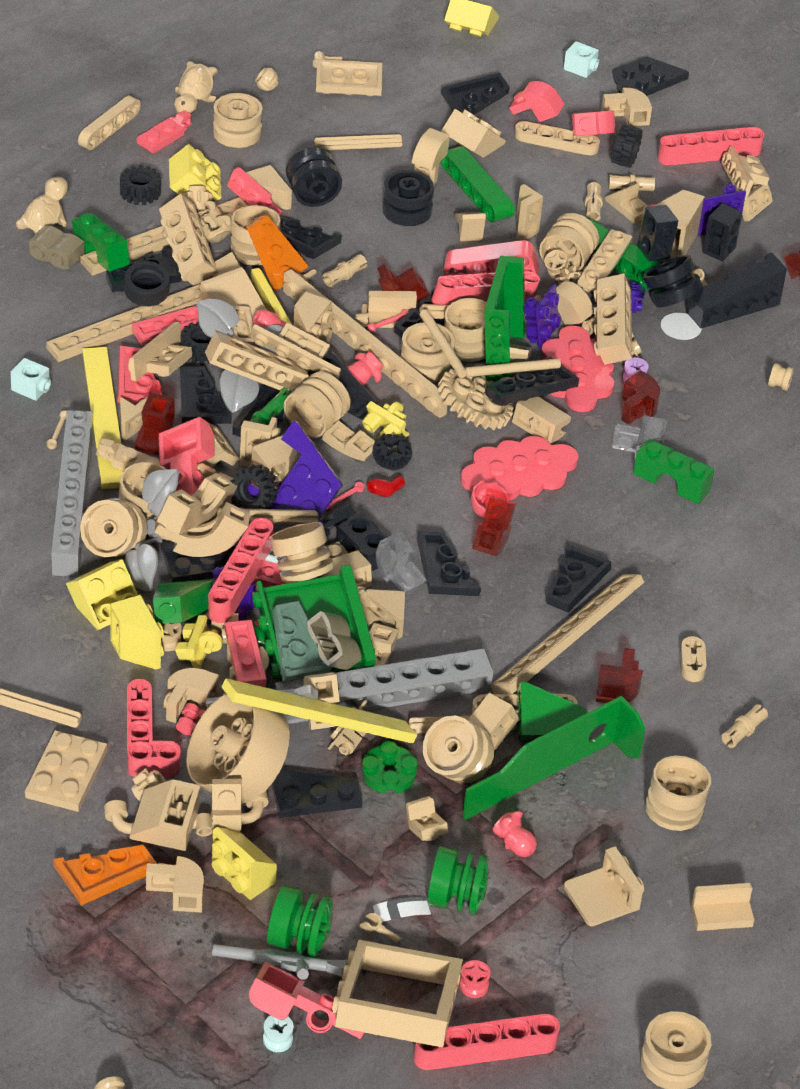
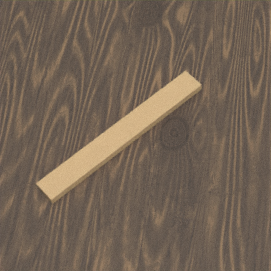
M240 197L217 205L222 215L226 216L232 215L233 212L241 207L248 206ZM210 209L198 212L199 219L209 213ZM160 226L128 238L129 261L160 251L168 246L170 247L171 245L166 239V229ZM96 251L80 256V263L92 276L106 271L98 263Z
M200 284L167 296L158 305L141 306L46 342V348L58 362L82 354V348H97L132 335V323L196 306V303L200 301Z
M639 574L621 575L492 683L491 688L494 694H513L516 692L520 682L529 681L644 583L642 576Z

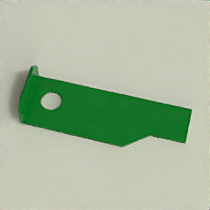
M620 696L525 744L500 772L466 789L463 819L467 820L612 743L627 757L639 759L645 734V726L639 713ZM606 724L604 731L597 738L589 740L590 734L596 727Z

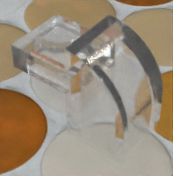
M644 415L641 428L616 424L612 448L634 452L636 459L637 451L648 439L664 445L668 420Z
M398 531L380 541L376 551V561L386 583L392 581L400 591H405V596L425 586L427 579L412 562L416 549L404 534Z

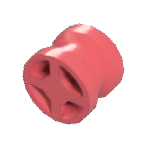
M471 960L462 966L459 986L464 995L470 998H479L487 993L490 979L488 965L482 961Z

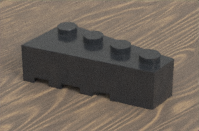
M771 252L765 255V260L759 263L753 261L747 264L746 270L738 274L732 272L727 274L722 282L717 283L714 281L704 286L698 293L688 298L686 313L701 329L778 306L781 302L787 268Z

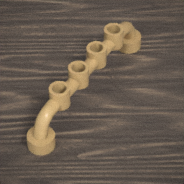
M267 790L256 799L246 803L247 807L252 810L247 813H241V825L253 823L260 818L263 808L269 803ZM122 800L107 802L104 806L106 820L113 822L114 827L118 831L131 834L134 823L124 821L128 816L127 804ZM208 813L196 815L193 829H196L198 836L205 837L213 833L211 830V815Z

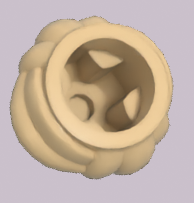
M263 68L256 77L255 82L261 90L270 91L278 86V75L272 68Z

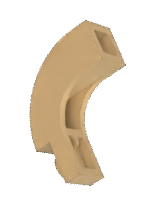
M226 502L220 514L213 521L197 525L179 535L168 532L164 525L157 522L159 514L156 518L154 533L165 540L173 541V551L192 557L212 556L228 550L240 540L248 528L250 513Z

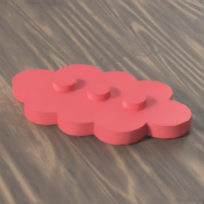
M566 326L560 330L558 339H550L543 344L541 356L544 360L548 357L553 359L559 358L561 365L579 378L578 387L563 392L550 393V395L565 398L567 406L576 412H589L596 407L597 399L606 398L613 393L614 380L612 375L614 365L613 363L604 365L601 356H597L595 353L594 342H597V340L590 339L589 333L584 328Z
M538 436L526 437L521 442L506 440L501 442L497 448L482 447L474 453L473 464L466 466L462 470L461 484L465 489L472 492L473 487L482 480L485 483L497 482L498 486L506 490L510 500L517 498L519 494L528 497L536 496L543 489L557 490L564 486L567 472L577 467L578 453L569 445L556 444L551 446L546 439Z

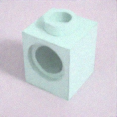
M575 41L566 51L564 70L587 78L598 68L599 59L597 58L599 50Z
M26 358L11 371V390L37 401L51 386L49 368Z

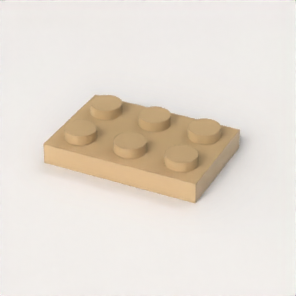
M317 59L316 92L381 96L382 63Z
M55 730L25 790V798L79 812L107 753V744Z

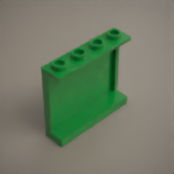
M500 255L484 310L486 365L510 363V337L524 339L525 279L524 258ZM511 373L486 375V381H493L494 383L505 377L511 378Z
M351 565L341 566L338 575L263 588L261 581H257L256 592H252L254 607L260 610L261 615L258 616L260 631H265L267 639L264 640V646L267 655L272 657L273 663L270 664L273 680L277 679L278 682H283L272 611L276 605L299 601L308 620L320 611L340 615L348 623L350 637L356 641L360 648L361 660L348 670L332 667L330 672L337 673L375 666L376 656Z

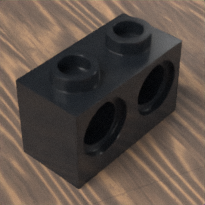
M722 203L709 216L703 248L704 254L723 262L732 253L737 245L742 218L741 211Z
M667 205L645 208L637 246L649 262L670 259L679 220Z
M363 513L337 525L336 542L339 541L348 553L358 550L371 564V572L392 562V540L385 536L375 523L370 521Z

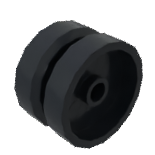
M317 147L306 148L297 152L286 166V176L297 201L304 206H323L337 197L342 188V178L331 154L325 149Z
M400 170L390 174L384 182L382 205L384 216L394 224L401 226H417L428 221L432 215V199L434 197V183L430 177L414 170Z
M680 255L665 260L651 267L643 274L647 287L654 289L651 297L656 307L660 308L677 304L694 296L703 288L699 275L692 273L695 266L690 255Z

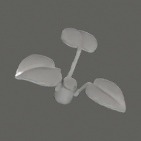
M205 299L196 303L199 325L208 337L212 338L215 331L225 335L228 333L230 337H233L234 333L231 328L238 324L239 318L236 310L229 303L218 299ZM269 325L264 329L279 336L284 327ZM259 347L263 350L276 354L274 350L268 347ZM226 369L220 376L219 386L221 395L231 413H235L242 407L250 404L257 397L259 392L257 381Z
M177 469L154 471L147 476L143 484V499L145 502L150 503L148 510L156 516L146 522L147 534L152 539L137 543L135 550H130L125 554L123 562L134 586L144 591H153V580L157 571L158 555L155 548L149 544L161 543L162 540H165L154 533L156 518L161 513L168 496L176 492L179 478V470ZM110 498V499H108V500H122V499H119V498Z

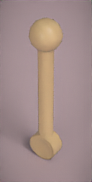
M66 410L60 412V420L52 439L47 441L49 449L57 447L56 440L66 420Z

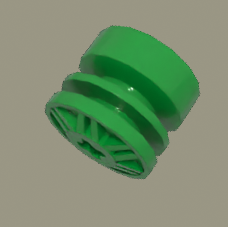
M440 846L431 876L428 906L447 909L453 897L457 898V912H463L467 900L470 901L469 914L476 916L482 901H484L488 886V856L480 855L478 865L475 867L473 866L474 853L470 852L465 863L461 864L459 863L458 849Z
M283 885L272 910L267 933L268 945L288 949L294 938H297L298 953H304L308 946V955L317 957L331 929L333 897L323 896L319 904V894L312 893L307 903L304 904L303 889Z

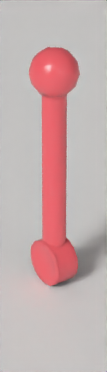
M402 310L401 314L379 323H370L367 326V330L374 332L376 328L400 320L409 310Z
M356 482L354 488L334 499L326 510H332L335 504L355 492H363L364 483Z

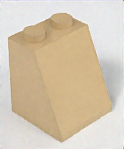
M682 190L654 205H667L679 220L670 258L686 255L696 238L705 196ZM644 211L643 214H642L641 226H642V222H643V217H644L645 211Z
M242 267L200 282V301L218 299L233 306L249 307L252 321L258 310H267Z

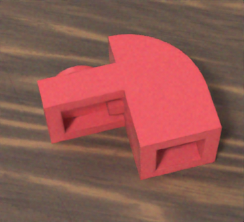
M532 81L528 83L524 91L514 96V101L509 108L513 115L531 108L539 122L558 116L564 106V102L557 91L549 84Z
M614 111L572 114L573 136L616 133Z

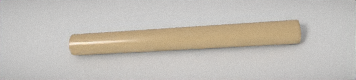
M426 309L422 310L420 317L458 377H466L468 374L431 314Z
M557 358L465 367L468 373L466 377L555 369L561 367V361Z

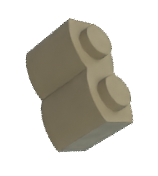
M44 226L29 240V253L37 260L50 262L55 267L68 270L80 259V256L85 254L84 241L76 235L64 234L53 226Z
M320 611L307 621L308 632L313 641L318 644L320 658L327 666L348 670L361 660L360 648L356 641L350 637V628L342 616Z

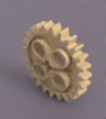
M450 369L449 372H445L438 384V391L441 393L439 397L445 399L444 405L451 406L450 411H456L458 418L464 417L467 423L472 421L476 427L481 424L485 430H487L488 426L492 430H495L496 427L501 429L507 425L513 415L512 410L514 407L510 405L511 403L499 406L485 395L486 386L493 383V381H486L485 376L459 378L457 373Z

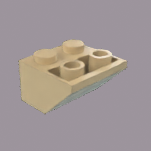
M454 109L441 131L450 135L451 139L483 158L503 146L506 140L500 137V131L465 109L463 113Z
M305 292L294 307V326L328 343L332 336V330H330V323L333 318L331 300Z
M283 435L252 447L251 465H262V468L267 467L270 469L267 474L273 473L275 477L272 478V481H278V485L274 486V489L280 488L298 459V451L281 440ZM251 480L252 484H255L257 487H259L254 480Z
M172 779L145 789L132 827L130 839L186 851L200 805V785Z

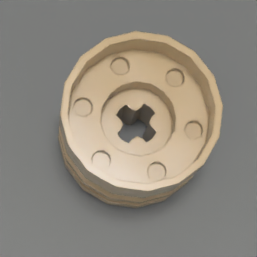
M251 205L241 207L233 212L231 217L232 236L230 252H233L238 262L253 266L262 265L246 227L260 216L268 215L280 230L281 220L275 210L265 206Z
M566 213L560 216L540 244L539 252L542 261L544 262L545 256L550 251L561 250L566 254L570 266H576V272H580L599 244L597 228L589 219L576 213Z
M460 299L451 303L445 311V327L453 333L455 338L454 352L460 361L476 362L486 358L484 310L487 302L481 299Z
M326 372L313 373L300 387H297L284 401V411L289 422L292 423L294 420L299 422L306 435L311 438L322 436L350 409V398L347 390L337 378Z
M141 462L127 467L121 474L119 499L134 503L141 509L147 522V520L156 516L148 510L150 503L145 502L143 499L144 481L150 473L167 469L156 463Z
M308 522L291 526L269 537L274 555L279 557L287 556L277 563L278 569L283 570L280 573L282 582L293 583L314 579L335 567L333 560L328 558L331 555L329 548H318L327 541L324 526L321 522Z
M676 755L663 758L656 764L653 770L651 786L645 801L646 812L652 821L663 828L676 831L692 829L699 824L711 787V775L705 766L692 758Z

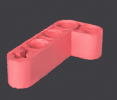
M526 240L451 250L446 254L443 272L445 276L495 273L501 255L524 258V271H531L539 276V262L533 244Z
M135 679L127 686L128 773L135 777L146 768L149 773L157 770L164 778H172L178 775L181 769L180 746L173 741H153L152 687L144 679Z

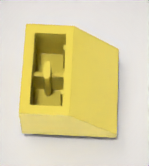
M188 144L169 159L170 188L178 195L188 192L189 186H205L206 192L212 193V201H218L222 198L220 168L216 163L210 162L205 158L200 150H195Z
M123 559L109 562L66 583L77 609L97 630L110 625L111 603L138 596Z
M141 595L111 603L110 641L120 659L155 670L160 669L161 657L164 655L161 645V638L164 637V632L161 624L155 622L151 606L145 604Z
M222 827L213 829L212 867L219 876H224L238 893H243L249 900H252L276 883L277 864L240 831H233Z

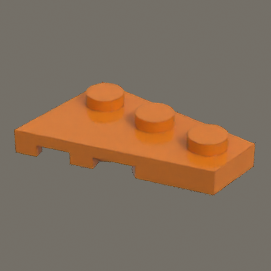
M268 215L260 216L246 227L273 290L283 287L284 272L292 269L296 273H301L309 267Z
M144 845L109 850L107 854L92 857L90 853L81 854L79 859L64 861V857L53 859L54 868L81 906L146 877L147 863L157 864Z

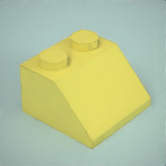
M450 0L444 21L450 25L449 28L461 32L464 29L468 30L469 34L481 37L482 34L487 36L490 34L498 21L499 15L491 6L468 0Z

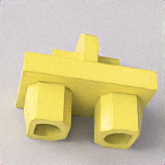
M372 401L369 402L366 406L368 414L362 421L366 430L374 433L381 425L384 427L380 433L381 436L383 433L387 435L395 432L396 435H404L405 439L408 437L409 433L405 431L406 423L404 421L406 415L402 413L403 405L401 403L395 402L391 406L385 404L382 408Z
M199 615L196 623L184 625L183 637L185 642H178L175 649L178 659L190 660L193 668H201L206 654L220 650L223 644V639L218 635V631L208 628L206 623L208 618L206 615Z

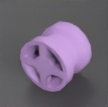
M633 357L626 360L623 373L624 384L632 388L645 385L649 367L644 359Z

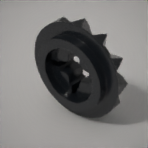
M395 432L387 435L383 433L380 438L375 440L372 454L377 464L388 470H398L405 467L410 462L413 453L411 442H408L404 435H396ZM398 445L397 453L393 452L387 457L388 447L392 448Z

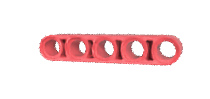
M757 127L667 135L660 139L657 158L664 165L722 160L724 153L728 152L730 146L735 147L741 156H758L762 150L764 132Z
M524 271L525 302L527 298L535 296L540 277L531 271ZM495 273L441 276L438 278L432 302L439 305H450L457 300L465 298L481 299L487 302Z
M257 518L250 523L208 595V615L212 621L224 623L232 618L272 549L269 537L273 534V523L270 520Z
M539 1014L448 1027L443 1047L415 1042L414 1063L420 1069L434 1070L547 1054L555 1050L557 1046L560 1023L557 1018L550 1014Z

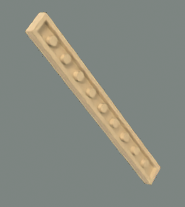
M292 269L284 272L283 291L296 302L305 292L328 299ZM331 302L333 318L330 323V330L334 334H337L359 353L366 354L371 352L382 364L381 372L392 379L396 385H399L408 392L412 398L419 401L428 411L438 418L447 415L448 405H444L445 399L439 397L441 393L438 391V387Z

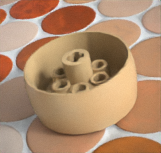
M227 694L218 698L203 713L192 733L187 751V768L191 779L210 794H212V779H241V804L248 803L259 797L275 781L286 760L290 732L285 716L279 712L232 702Z

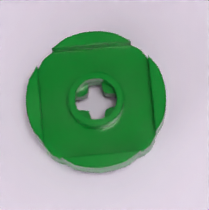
M384 742L381 746L371 749L364 756L362 761L363 780L368 787L376 792L386 794V790H395V794L402 793L408 790L416 780L417 759L409 751L397 746L394 742ZM385 767H392L395 771L388 770L386 772L384 770Z

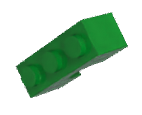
M86 213L72 220L74 235L84 241V252L87 254L96 251L98 263L107 271L111 272L130 265L127 239L93 213Z
M648 439L636 453L633 474L654 484L663 474H668L677 482V495L700 504L711 491L715 469Z

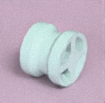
M269 1016L263 1025V1043L270 1051L284 1052L291 1047L293 1042V1021L288 1016L285 1020Z

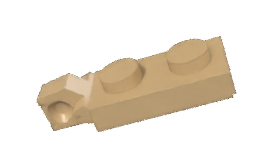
M104 438L101 439L96 451V455L107 459L112 463L111 467L121 471L135 463L141 462L160 465L158 458Z

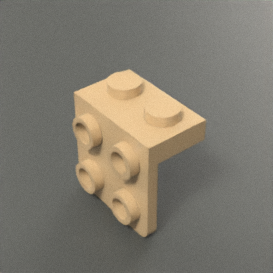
M615 846L605 850L603 867L601 869L567 880L564 883V890L586 924L596 926L640 910L644 885L642 880L638 876L636 877L630 869L627 858L622 856Z

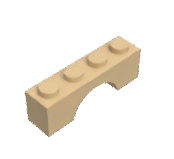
M218 473L206 477L192 496L182 489L170 494L157 522L164 525L168 532L179 535L216 517L218 509L223 508L226 502L230 503L237 485Z

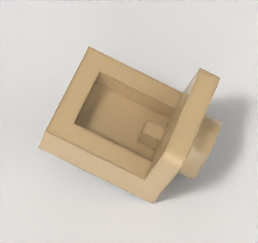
M431 796L406 804L409 829L422 841H432L440 835L448 833L447 822L435 812L434 799Z

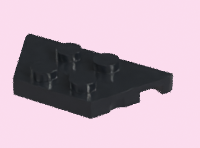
M644 57L613 70V79L617 84L618 93H622L623 88H633L643 92L646 96L685 81L689 77L687 70L649 57Z

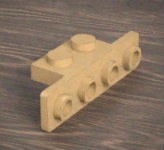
M730 146L728 152H725L723 155L722 165L737 191H746V201L753 183L767 186L769 176L759 158L752 155H747V157L741 156L735 147Z
M610 230L597 252L592 255L588 266H585L577 285L590 293L597 290V279L609 277L630 244L632 236L621 231Z
M180 322L171 324L130 358L128 368L131 372L132 381H138L147 372L156 373L162 377L169 376L192 357L191 347L180 346Z
M286 323L279 336L256 324L252 327L251 338L257 345L274 350L280 357L295 361L303 369H310L314 372H326L339 380L341 369L323 360L330 348L329 344L289 323Z

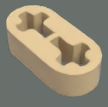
M694 636L687 637L682 641L680 651L681 674L689 682L701 681L705 676L707 666L705 643L702 639ZM691 648L694 649L696 654H691ZM691 665H695V670H692Z

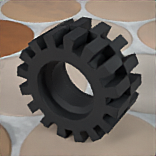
M623 124L613 146L612 163L628 168L632 167L640 150L639 146L643 136L642 129Z
M139 165V168L131 166V170L126 168L125 172L121 173L120 196H122L123 200L127 199V202L130 204L134 201V205H138L139 202H142V205H146L147 201L151 204L153 199L156 201L161 195V177L159 172L156 173V169L150 170L149 166L143 168V165Z
M199 321L196 322L195 326L193 323H190L189 328L185 326L183 331H181L180 346L192 348V357L190 358L192 363L196 364L197 361H200V365H204V361H207L210 364L205 351L212 338L202 331Z
M251 465L233 474L232 477L234 479L230 480V482L237 485L231 501H237L236 507H242V509H267L273 505V502H276L277 497L274 495L279 494V489H274V486L278 485V481H272V478L275 477L273 473L267 474L270 469L267 467L262 468V465ZM249 480H254L260 488V496L257 499L253 498L248 492L247 484Z

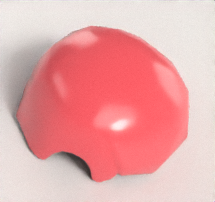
M482 480L473 487L470 502L473 511L478 516L485 519H497L508 510L510 499L506 490L498 486L497 482L485 483Z

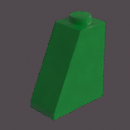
M212 579L160 583L153 597L155 622L160 624L180 623L208 610V595L213 587Z
M520 682L517 689L519 742H531L587 713L586 708L527 682Z

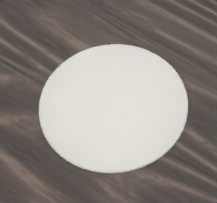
M671 313L661 320V328L664 333L675 339H692L697 337L702 330L686 313Z

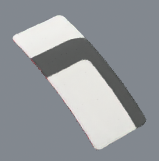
M425 897L400 898L373 906L374 912L380 916L382 922L408 916L431 914Z

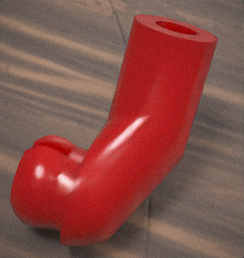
M396 476L390 481L375 478L368 481L367 490L381 497H390L405 486V481L401 476Z

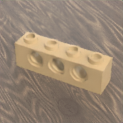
M179 194L159 208L162 217L160 221L166 229V239L172 246V257L178 264L179 272L181 273L180 278L196 286L218 271L194 203L182 194Z
M625 274L597 279V290H594V298L597 303V307H594V315L597 320V324H594V332L597 338V342H594L595 353L597 356H601L604 365L632 359L631 288Z
M215 331L205 351L210 364L278 390L288 388L286 393L289 390L293 392L308 378L306 370L301 368L296 362Z

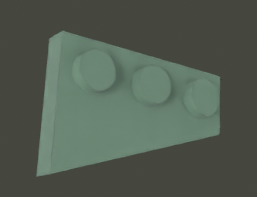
M299 601L276 605L272 614L283 683L303 679L309 675L329 673L332 667L327 666L320 658L318 644L313 641L308 632L307 621L309 620Z

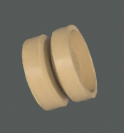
M230 93L217 99L213 106L214 138L219 143L234 148L248 147L258 142L262 135L261 120L263 108L261 102L257 98L243 93Z
M417 323L405 330L402 336L400 357L431 383L439 382L445 372H449L452 369V366L425 323ZM437 324L454 350L455 338L453 333L446 327Z
M125 500L97 501L89 506L82 516L80 524L81 538L85 546L95 555L123 557L128 551L135 550L137 543L145 541L147 534L146 518L141 509L132 502Z
M456 715L446 716L434 722L427 731L423 741V756L427 765L434 772L461 784L472 783L483 777L490 768L494 758V744L490 735L482 727Z
M670 1011L654 1018L646 1030L641 1052V1068L646 1077L655 1085L665 1089H688L700 1082L706 1071L712 1046L711 1034L706 1025L697 1017L685 1012Z

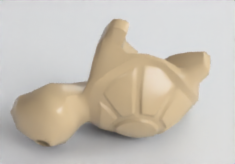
M192 61L186 63V70L182 75L179 87L175 88V92L180 95L175 98L174 102L177 113L182 111L191 113L196 110L197 99L208 103L216 101L217 98L216 96H211V91L213 88V76L218 73L217 68L195 64Z
M53 177L47 180L45 183V194L38 196L29 204L25 213L16 221V227L18 229L29 228L35 234L44 226L59 224L63 228L66 227L67 221L59 201L67 194V181L63 177Z
M207 201L205 205L210 209V212L200 218V222L207 242H219L231 233L232 215H222L215 202Z

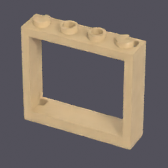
M358 940L355 951L350 950L347 965L344 967L342 980L339 982L337 996L334 997L332 1013H337L335 1027L443 1047L459 987L463 959ZM363 969L444 985L437 1014L352 999L360 970Z

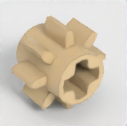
M189 186V191L183 192V196L194 203L196 211L206 210L205 203L212 201V193L206 192L205 186Z
M570 266L568 269L562 268L560 269V276L555 278V280L558 281V285L564 281H569V279L577 284L583 271L576 272V266Z
M145 768L132 779L135 783L132 786V792L141 802L145 789L166 781L157 770L149 773Z

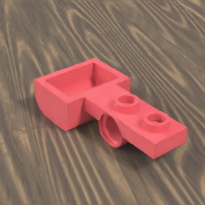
M201 417L159 433L160 465L167 470H179L176 491L182 489L192 496L204 481L203 475L197 469V463L210 459L215 455L212 428Z
M266 961L264 962L249 991L250 1001L256 1008L279 1020H285L293 1005L308 1012L306 1016L307 1025L312 1031L317 1033H324L332 1025L335 1026L337 1013H332L334 997L328 994L320 995L304 987L305 981ZM317 1010L325 1011L329 1019L320 1020L315 1016L314 1012ZM340 1028L359 1039L364 1034V1032Z

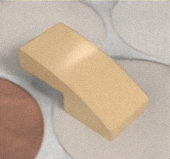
M339 420L322 437V440L334 449L361 461H365L372 454L375 443L363 431L360 430L355 434Z
M373 623L369 634L376 656L375 666L387 665L394 649L399 629Z

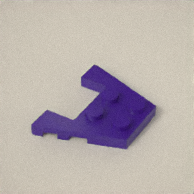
M294 420L281 440L298 451L301 457L280 486L279 494L274 495L277 497L276 502H273V505L267 509L315 510L318 512L319 521L342 488L343 483L325 458L321 456L315 444L302 429L300 423ZM251 483L248 486V492L253 498L257 499L260 496V488Z

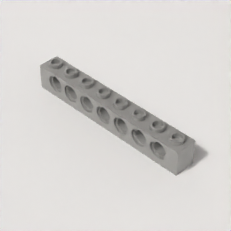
M67 410L51 552L52 575L79 576L82 546L80 524L86 505L93 435L92 411Z
M478 649L337 672L335 674H337L340 702H336V704L349 708L354 706L358 709L366 701L367 703L362 709L369 711L491 690L493 670L485 650ZM304 678L284 683L277 682L275 683V690L303 687ZM283 714L288 724L308 721V719Z

